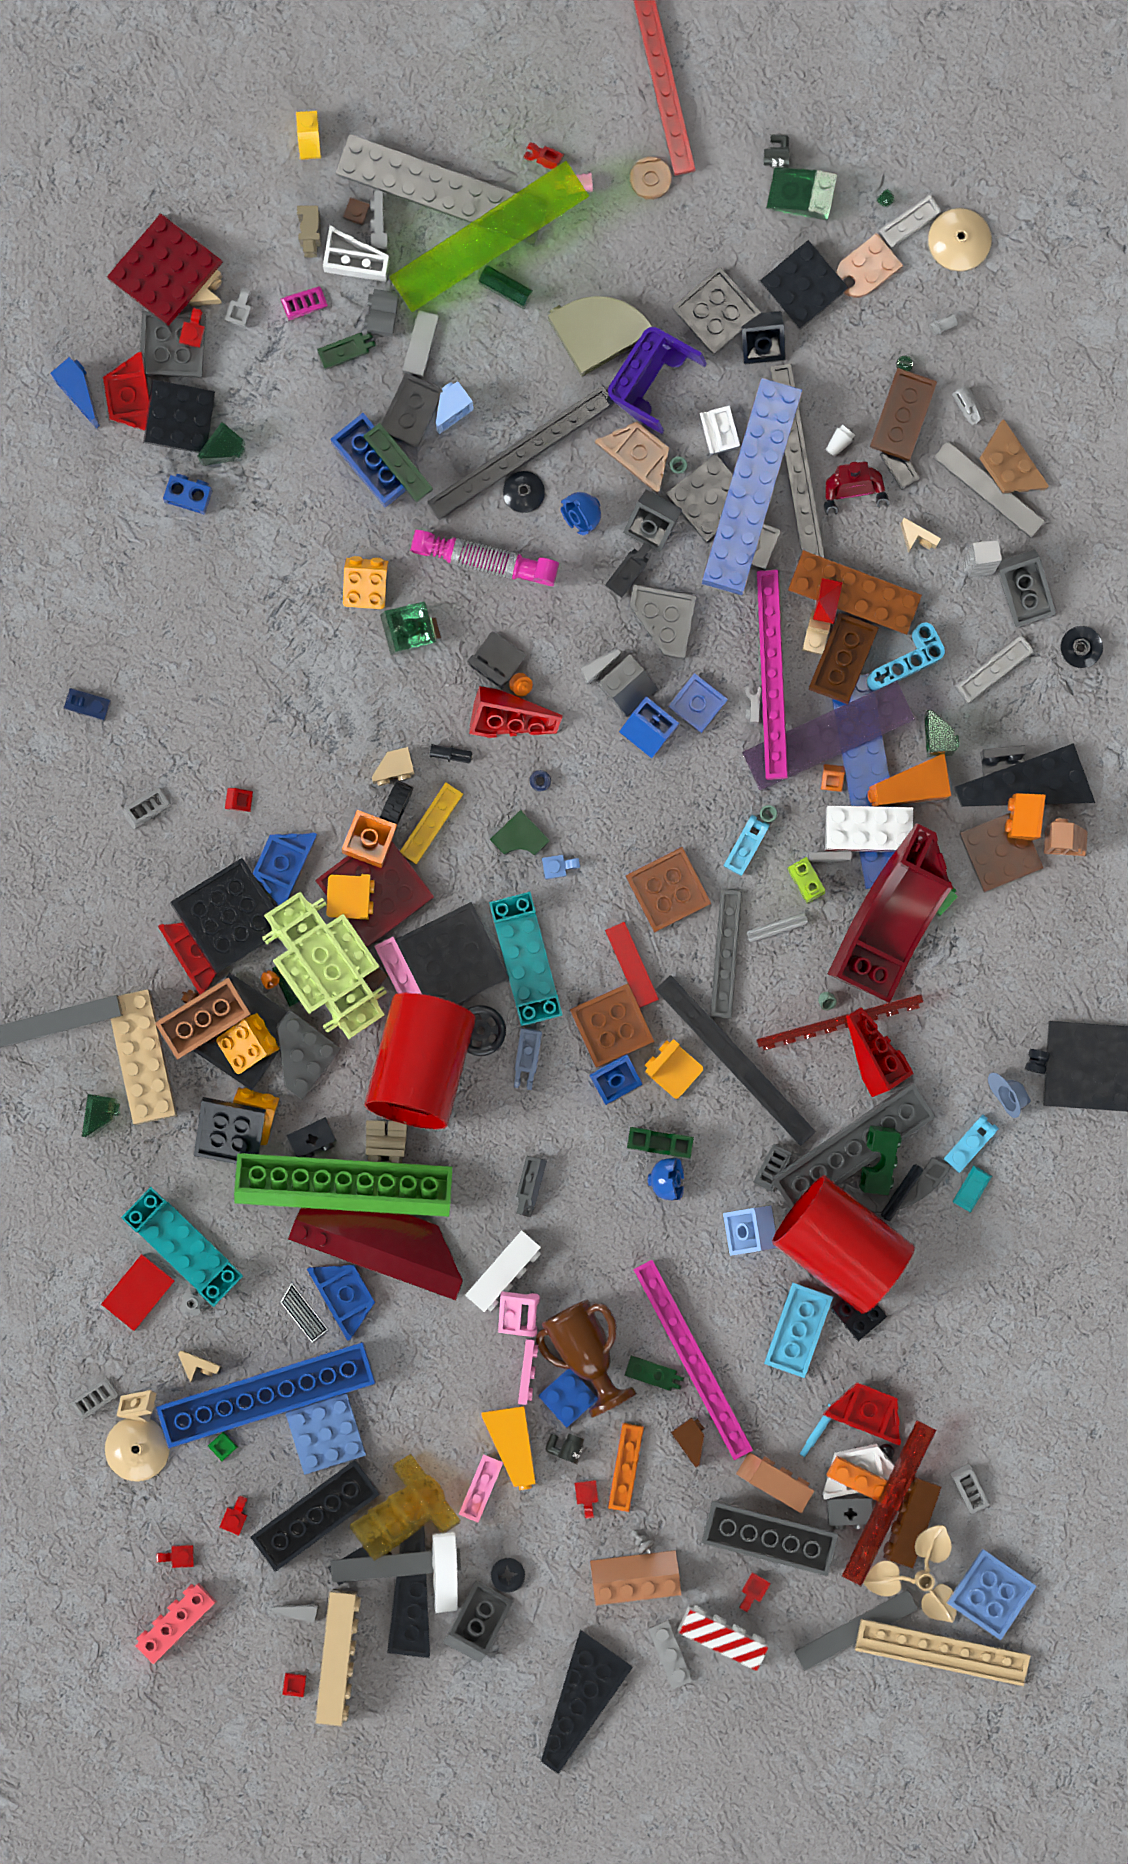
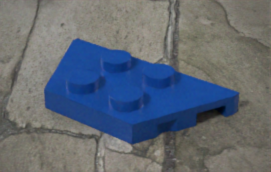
M316 833L273 834L269 836L253 871V875L278 905L289 899L317 837Z
M354 1265L308 1268L307 1271L347 1341L351 1340L375 1304Z

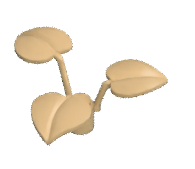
M943 1525L930 1527L918 1536L915 1543V1552L918 1556L926 1558L925 1570L917 1572L915 1578L899 1576L898 1566L891 1561L884 1560L876 1563L863 1580V1584L867 1589L880 1596H893L897 1594L901 1589L899 1580H905L913 1584L916 1583L921 1590L929 1591V1593L923 1596L921 1601L922 1610L928 1617L951 1623L955 1620L957 1610L946 1603L953 1590L945 1584H938L932 1589L935 1580L929 1573V1559L934 1563H940L946 1560L951 1552V1541L947 1529Z

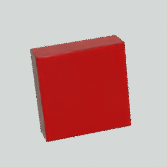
M285 1673L282 1695L304 1698L307 1675Z

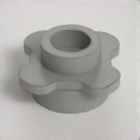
M190 1292L184 1293V1301L180 1305L181 1312H190L194 1316L199 1315L201 1312L200 1306L204 1302V1298L201 1295H192Z

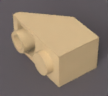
M408 747L386 753L372 776L373 784L377 783L378 786L390 784V780L398 778L399 781L411 779L414 770Z

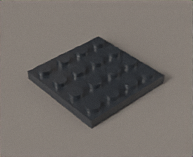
M243 858L170 902L216 974L265 945L266 940H263V936L272 931L271 925L264 915L275 907Z
M472 902L395 939L423 995L459 1004L509 979Z
M229 972L225 979L229 978L250 1014L258 1013L263 1019L266 1028L275 1038L276 1044L280 1048L277 1026L288 1011ZM230 1028L192 1050L251 1091L258 1084L280 1051L278 1050L262 1058L243 1073L237 1074L216 1041L220 1035Z
M1048 1021L1047 1052L1050 1053V1057L1046 1061L1047 1069L1045 1073L1043 1106L1128 1112V1026Z

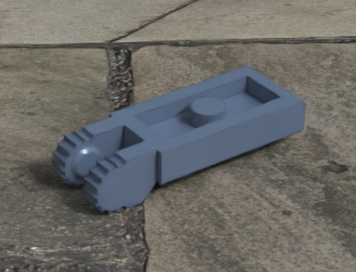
M521 1028L515 1064L514 1088H519L522 1071L529 1073L526 1086L527 1090H532L542 1031Z

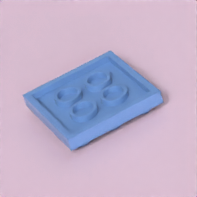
M348 1394L285 1413L304 1475L366 1456Z
M982 1549L946 1603L1001 1640L1031 1596L1036 1585Z

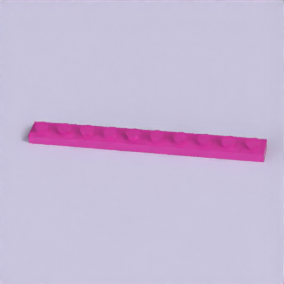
M757 571L765 773L767 780L788 778L779 571Z
M653 1260L633 1269L733 1460L753 1451Z

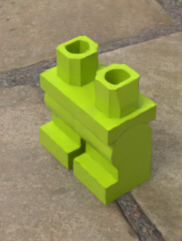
M807 857L787 868L793 881L798 885V889L806 904L826 893Z

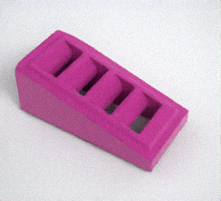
M320 286L280 299L288 321L328 306ZM313 294H317L320 301L319 304L315 303ZM308 296L312 304V306L309 307L305 300V297ZM301 299L304 307L303 309L299 308L297 300ZM292 302H293L294 307H295V309H296V311H293V312H292V310H291V308H290V305H289V303H292Z

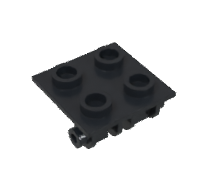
M843 1298L831 1307L833 1313L837 1315L841 1323L845 1325V1328L850 1331L853 1338L858 1342L887 1317L878 1304L863 1314Z

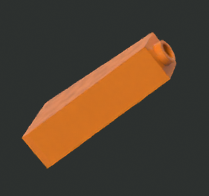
M945 754L936 756L870 786L868 800L872 803V807L940 800L950 797L951 791Z

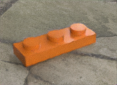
M836 1456L827 1472V1477L882 1504L885 1503L894 1487V1484L839 1456Z

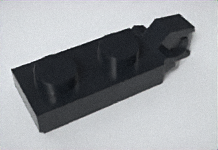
M644 543L639 551L635 548L632 552L630 551L605 586L620 598H623L647 566L649 559L646 556L652 547Z

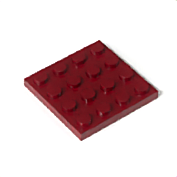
M160 213L106 277L169 326L223 262Z
M391 842L382 868L351 856H346L315 880L326 896L328 877L330 875L361 876L365 874L370 875L371 880H375L374 893H370V901L374 902L373 914H369V920L347 918L367 948L434 898L393 842Z

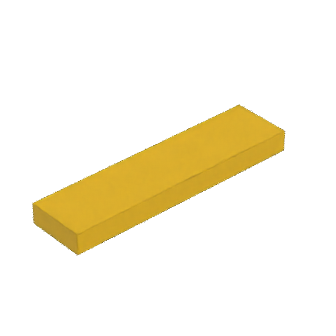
M445 782L400 850L405 858L416 865L418 864L464 795L462 792Z

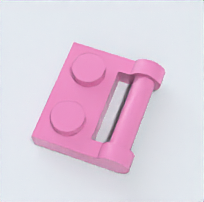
M502 1291L500 1296L498 1333L528 1337L536 1336L538 1331L536 1314L540 1296L535 1293L526 1295ZM522 1304L529 1305L527 1326H521Z

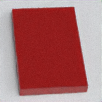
M141 1254L101 1305L135 1331L175 1280Z

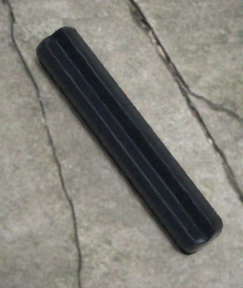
M917 1164L912 1166L882 1211V1218L891 1221L922 1174L923 1168Z

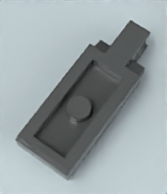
M526 1156L516 1194L519 1203L516 1214L531 1217L537 1202L547 1160Z

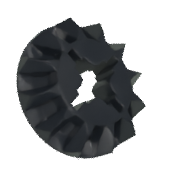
M503 1558L492 1567L491 1581L498 1590L506 1593L514 1592L524 1583L525 1570L516 1559ZM506 1566H508L510 1572L518 1574L511 1577L510 1584H508L506 1578L498 1577V1575L505 1573Z

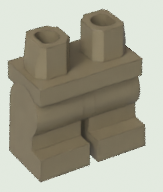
M298 205L297 216L299 222H301V233H298L300 246L303 247L305 258H316L317 247H322L318 205Z
M366 1120V1156H368V1161L381 1162V1157H389V1163H402V1159L405 1158L408 1125L388 1121V1134H385V1121Z

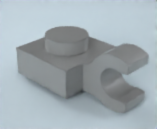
M242 288L238 302L231 300L225 321L244 328L246 327L252 307L247 305L251 296L250 290Z
M746 687L745 695L750 700V706H746V719H750L749 724L758 725L761 688H757L756 695H751L749 687Z

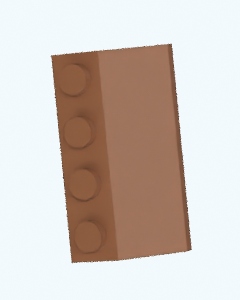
M227 978L155 1022L178 1060L251 1014L233 983Z
M676 1550L590 1561L595 1606L681 1595Z

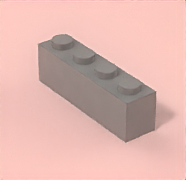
M999 540L972 544L968 553H966V557L962 560L963 571L968 574V578L993 575L1002 561Z

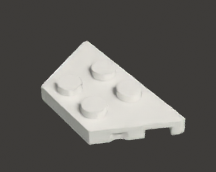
M877 1444L834 1453L832 1463L836 1456H839L890 1481L894 1485L905 1483L903 1475ZM827 1477L823 1498L825 1500L858 1493V1491Z

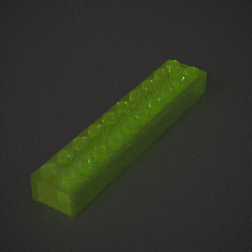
M566 160L389 276V278L413 313L589 198V195Z

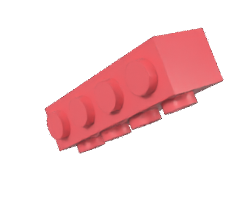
M199 1583L196 1586L191 1584L183 1592L185 1597L180 1602L176 1599L167 1608L170 1612L165 1617L159 1615L152 1622L154 1627L149 1632L144 1630L136 1638L139 1642L135 1646L152 1664L217 1602Z

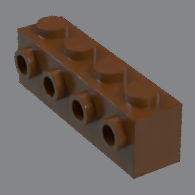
M912 1476L911 1480L907 1482L904 1500L898 1506V1517L891 1526L890 1539L886 1542L883 1549L884 1558L913 1569L918 1556L915 1552L916 1540L928 1528L942 1488L941 1486Z

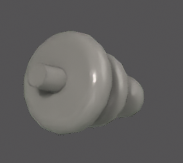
M633 1530L631 1536L636 1538L635 1545H641L638 1550L639 1553L643 1554L647 1551L651 1554L653 1551L650 1548L654 1544L653 1541L649 1540L646 1542L647 1537L645 1535L640 1536L637 1530Z

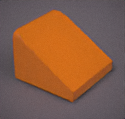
M824 764L821 783L822 790L842 792L845 775L844 766Z

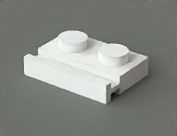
M730 406L700 413L710 455L740 448Z

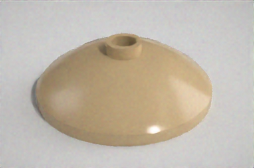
M963 208L951 209L942 213L933 222L928 235V245L932 256L941 266L952 271H967L977 267L987 257L991 247V232L986 221L979 214ZM959 233L964 234L965 238L959 239L957 235Z
M124 1419L112 1428L106 1439L105 1456L110 1468L118 1476L129 1481H144L156 1476L164 1468L169 1457L170 1448H168L163 1429L151 1419L149 1422ZM134 1445H137L140 1448V1451L137 1454L133 1453L132 1447Z

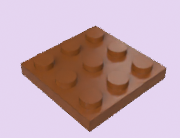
M683 847L625 875L654 933L711 904Z
M628 983L570 1009L596 1068L654 1042Z

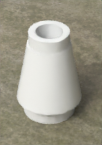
M842 425L836 429L825 450L836 457L837 454L853 442L852 439L855 437V434Z

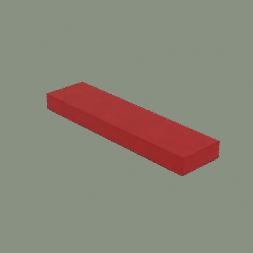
M625 922L606 929L607 937L639 1008L659 1000Z

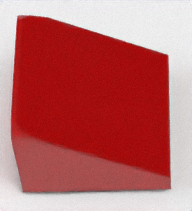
M228 788L225 809L250 812L253 791Z

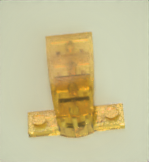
M411 1454L393 1464L394 1471L406 1487L388 1496L386 1501L371 1508L367 1515L350 1524V1529L374 1561L401 1544L430 1519L441 1534L460 1524L459 1517L445 1500L444 1491L440 1484L428 1474L426 1475Z

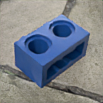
M176 474V476L170 475L163 497L164 502L205 515L212 494V489L208 486L209 483L197 480L195 483L189 481V477L181 474ZM177 485L184 487L183 492L179 495L173 493V488ZM195 492H203V499L200 501L194 500L193 495Z

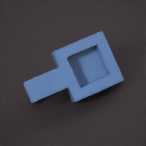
M563 855L542 858L546 880L567 876L566 870L580 868L579 858L564 861Z

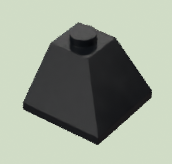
M781 311L759 313L741 326L744 364L786 360L784 322Z

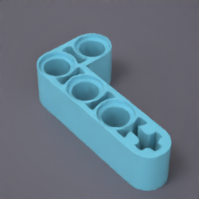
M921 623L914 629L912 639L917 647L916 650L875 669L867 677V686L871 690H882L935 664L944 656V646L935 628L930 623ZM919 630L926 631L928 638L921 637ZM930 648L936 650L937 657L930 655ZM911 657L919 661V666H914L911 663ZM892 667H898L901 675L894 674ZM885 674L886 677L881 682L875 681L874 678H880Z

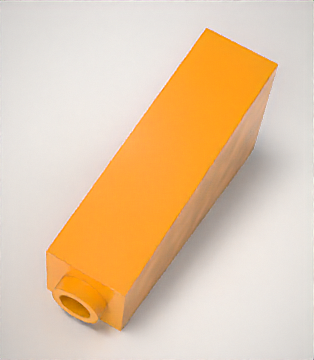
M520 1406L482 1412V1418L513 1486H519V1490L531 1489V1484H536L525 1407Z

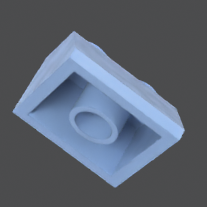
M458 381L454 384L450 382L442 388L443 392L440 394L436 418V428L439 434L474 410L473 401Z
M771 1205L723 1213L730 1256L777 1248L772 1244L776 1231Z

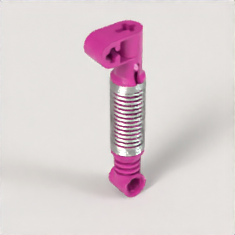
M415 530L410 551L415 554L431 556L432 553L433 557H436V555H438V558L444 556L443 559L453 565H457L460 560L459 566L463 564V567L467 565V568L469 566L470 569L474 567V570L477 567V570L481 569V572L484 569L485 573L487 570H489V574L491 571L492 574L496 572V576L500 573L499 576L503 574V577L506 576L508 579L515 580L520 578L554 587L559 568V562L547 558H538V561L523 558L518 553L511 552L509 554V551L507 553L505 550L502 552V549L498 551V548L495 550L494 547L491 550V546L488 549L487 545L484 547L482 544L480 547V544H477L476 546V542L474 544L470 542L469 544V541H467L465 544V540L458 538L445 541L446 538L443 537L442 540L440 536L435 538V534L427 531Z

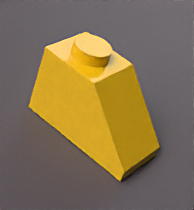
M317 111L296 112L300 160L321 158Z

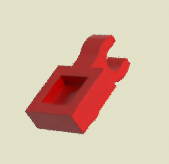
M530 142L527 145V149L533 153L526 151L523 157L529 161L537 159V163L555 171L561 163L564 154L547 146L540 148L535 143Z
M193 308L190 323H183L179 339L180 344L197 348L201 347L205 327L200 326L202 310Z
M596 1480L575 1483L577 1504L584 1505L585 1519L594 1518L592 1503L598 1502Z
M240 1495L234 1509L227 1507L219 1528L238 1536L240 1535L248 1516L242 1513L248 1498Z
M193 1545L171 1546L172 1552L156 1554L157 1562L172 1561V1568L194 1567Z
M751 1572L741 1590L746 1596L739 1608L748 1612L754 1599L761 1602L771 1583Z

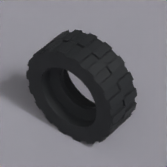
M397 780L387 798L380 818L398 825L411 797L413 787Z

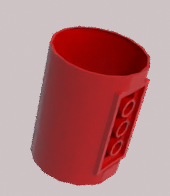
M417 993L395 994L391 1001L364 1106L372 1113L397 1123L425 1129L446 1128L449 1123L476 1020L474 1014L460 1005L437 997Z
M825 1175L818 1178L798 1199L781 1222L772 1239L773 1245L862 1314L868 1312L886 1295L907 1267L915 1251V1246Z

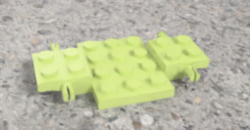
M299 892L264 915L270 923L272 931L263 936V940H266L265 943L269 944L278 938L288 951L275 958L273 962L307 1012L310 1014L325 1004L333 1018L323 1025L324 1029L327 1028L325 1031L329 1033L338 1026L350 1039L385 1015L379 1007L377 1000L387 994L386 990L381 992L385 988L381 986L372 992L363 979L380 966L344 914L326 925L317 912L327 905L326 902L322 903L324 899L320 898L311 904Z

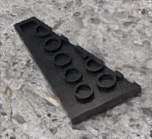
M1074 743L954 787L961 807L1008 806L1009 799L1013 798V795L1016 793L1046 795L1044 805L1095 803Z
M581 1629L541 1758V1762L557 1774L560 1773L633 1668L632 1665Z

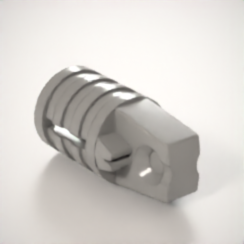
M969 385L960 388L952 394L961 412L971 425L984 419L980 405L970 390Z

